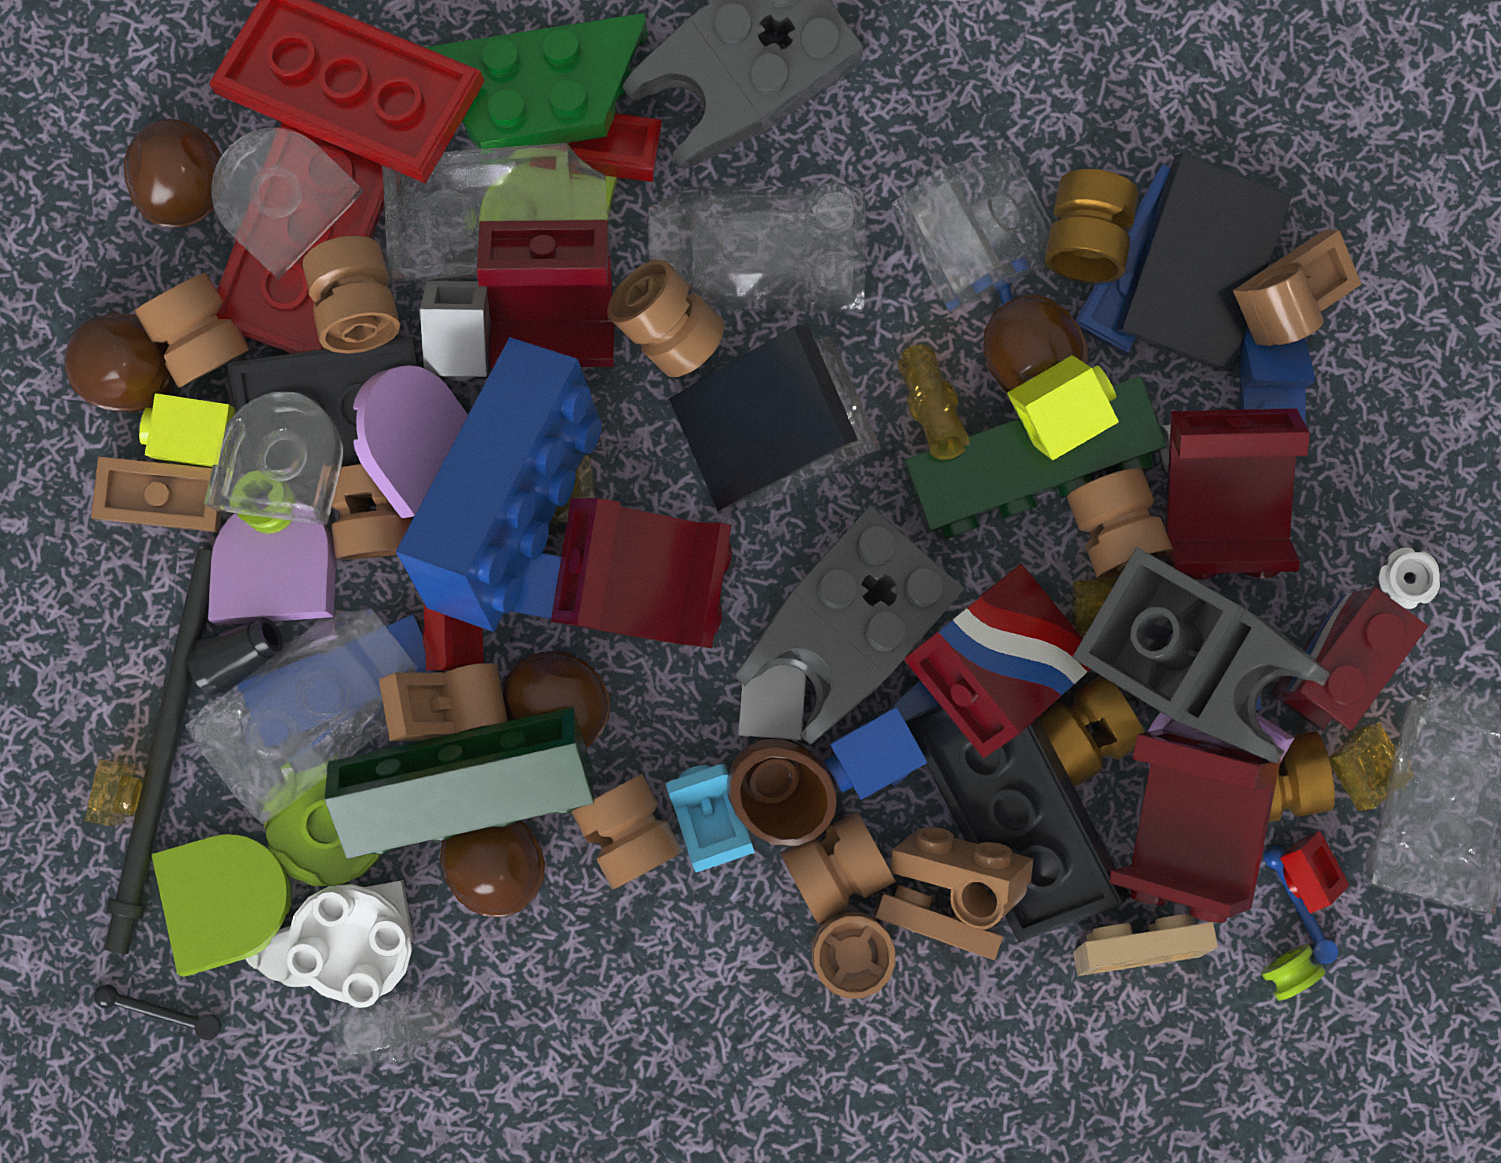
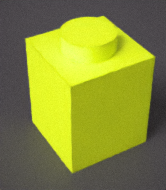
M1073 355L1007 393L1033 445L1051 460L1060 457L1119 422L1109 403L1116 399V393L1104 371L1098 365L1093 368Z
M155 393L153 408H145L140 423L139 438L140 443L146 445L145 455L161 462L215 468L231 472L238 432L235 408L229 404Z

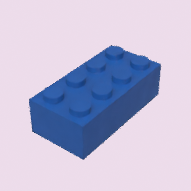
M509 337L396 550L399 559L427 609L494 632L503 613L508 614L515 607L521 592V578L530 560L537 559L543 552L549 534L548 525L557 507L564 506L570 499L575 485V472L584 454L593 452L601 435L602 422L599 419L578 359Z

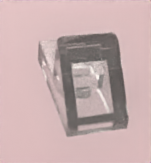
M453 982L380 996L374 1004L364 1008H357L346 1003L327 1009L339 1071L393 1060L395 1064L464 1044Z

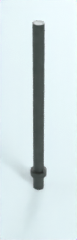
M197 548L116 898H109L106 912L112 913L104 950L114 953L129 954L136 920L144 918L146 905L140 904L193 680L188 668V656L190 652L195 650L196 643L203 637L209 612L212 551Z

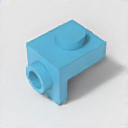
M725 764L713 767L709 765L695 766L684 771L678 779L666 783V788L696 873L755 853L747 828L735 815L727 795L728 771Z

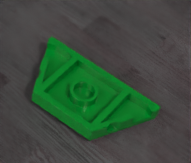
M645 13L425 48L481 70L485 82L464 116L462 123L466 127L468 137L483 156L606 137L616 114L615 102L625 92L622 88L626 79L632 73L631 62L639 43H645L648 32Z

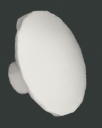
M355 884L328 886L309 896L294 914L288 935L290 950L287 953L286 961L287 967L294 976L303 979L323 996L349 1003L357 1008L368 1007L374 1004L378 997L390 992L406 973L412 952L409 927L398 908L377 891Z

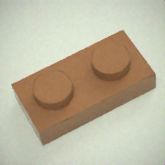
M98 457L91 518L101 521L219 533L226 471L215 468Z
M900 884L897 886L895 895L880 891L873 911L875 918L992 960L996 959L1003 936L997 931L989 928H972L963 923L955 913L952 916L930 908L933 896Z

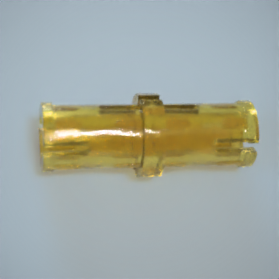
M927 345L911 346L901 353L903 359L897 360L899 372L909 391L907 399L911 416L922 425L931 454L941 460L955 458L965 451L964 445H969V436L957 413L958 397L953 385L943 378L935 351Z

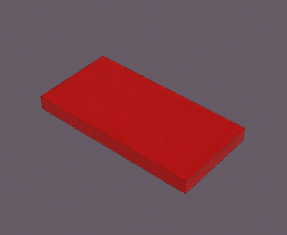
M259 0L210 80L209 85L214 93L426 184L485 80L481 70L314 1Z
M281 123L217 288L224 302L219 313L216 314L218 319H229L234 325L238 326L243 337L286 353L325 349L318 338L313 315L315 302L309 296L303 269L304 256L313 247L337 237L355 235L372 239L397 171L285 123Z

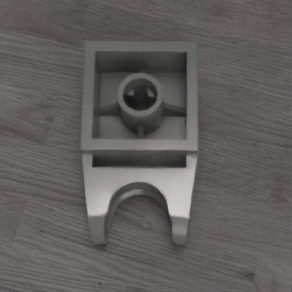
M714 0L689 17L647 56L629 75L622 89L632 101L639 100L647 95L660 93L669 88H684L700 98L705 106L704 115L698 125L692 129L686 140L673 152L675 163L679 168L685 169L698 165L758 133L763 134L861 64L863 45L830 0ZM770 33L784 34L787 36V47L781 50L776 43L765 47L763 45L765 43V36Z
M870 505L776 611L734 677L746 686L751 679L762 675L765 671L775 666H792L804 672L814 685L816 704L812 714L809 716L806 728L800 736L811 745L889 677L963 592L964 588ZM863 596L868 597L875 605L871 606L868 604Z
M1136 547L1072 657L1170 718L1278 764L1285 751L1275 744L1271 736L1260 727L1257 721L1256 702L1261 690L1270 681L1282 676H1294L1303 680L1315 681L1324 686L1331 675L1328 669L1264 619ZM1173 634L1171 641L1166 646L1168 638Z

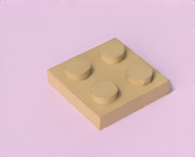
M1189 914L1156 919V923L1148 925L1149 932L1132 934L1130 923L1093 929V933L1086 935L1087 942H1084L1073 951L1077 976L1199 958L1218 948L1213 922L1195 924L1194 917Z

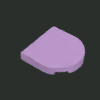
M407 365L384 370L370 377L359 390L353 407L354 410H357L356 425L358 439L353 440L356 454L367 473L401 519L415 516L468 416L454 394L438 376L422 367Z
M270 497L257 500L264 513L269 512L274 506ZM297 501L296 515L291 523L280 532L266 534L252 528L241 520L235 512L224 524L214 543L211 558L208 620L217 626L247 624L263 617L270 619L272 622L334 617L336 559L333 535L323 520L308 506Z

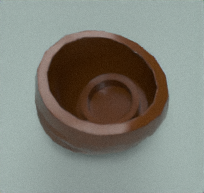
M160 119L150 123L134 136L132 142L128 145L124 158V177L130 198L143 217L156 225L166 228H183L194 225L205 219L215 209L221 198L225 183V168L221 153L211 137L193 124L178 119Z
M1025 295L1010 300L993 313L984 330L983 352L989 370L1007 393L1071 355L1088 365V345L1080 326L1066 309L1050 298L1039 295Z
M110 313L96 316L81 324L70 337L65 351V372L72 389L90 404L115 412H141L147 407H153L155 393L168 395L176 384L164 364L166 360L163 356L169 347L167 341L152 342L135 314Z
M545 651L522 659L507 675L503 697L508 721L574 707L586 748L602 734L610 717V695L601 676L583 660L566 652Z
M762 739L742 749L731 764L727 778L729 802L738 819L757 837L773 845L798 846L815 840L828 828L835 815L837 806L836 787L830 771L822 760L803 745L785 739Z
M521 820L508 826L487 827L456 834L442 840L440 863L445 881L456 899L470 911L487 917L504 918L523 911L536 899L544 881L545 861L538 840L530 828Z

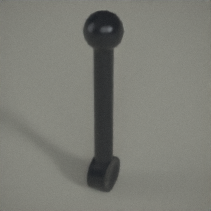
M111 984L100 985L94 992L95 1003L101 1008L108 1009L115 1005L195 1029L197 1036L203 1040L215 1038L221 1030L220 1020L213 1014H206L198 1018L119 994L118 990Z

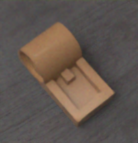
M1323 230L1234 289L1233 292L1256 345L1271 346L1273 344L1292 343L1317 331L1324 323L1321 312L1360 286L1361 281L1340 230Z
M493 663L463 666L445 673L395 672L379 679L390 741L426 740L508 721L498 666Z
M927 827L918 828L892 850L890 872L951 889L950 900L956 916L972 928L987 929L997 924L1025 896L1027 886L1031 882L1033 858L1014 854L1009 847L1003 844L993 842L975 844L954 838V835L948 830ZM982 883L993 890L996 898L990 896L985 891Z

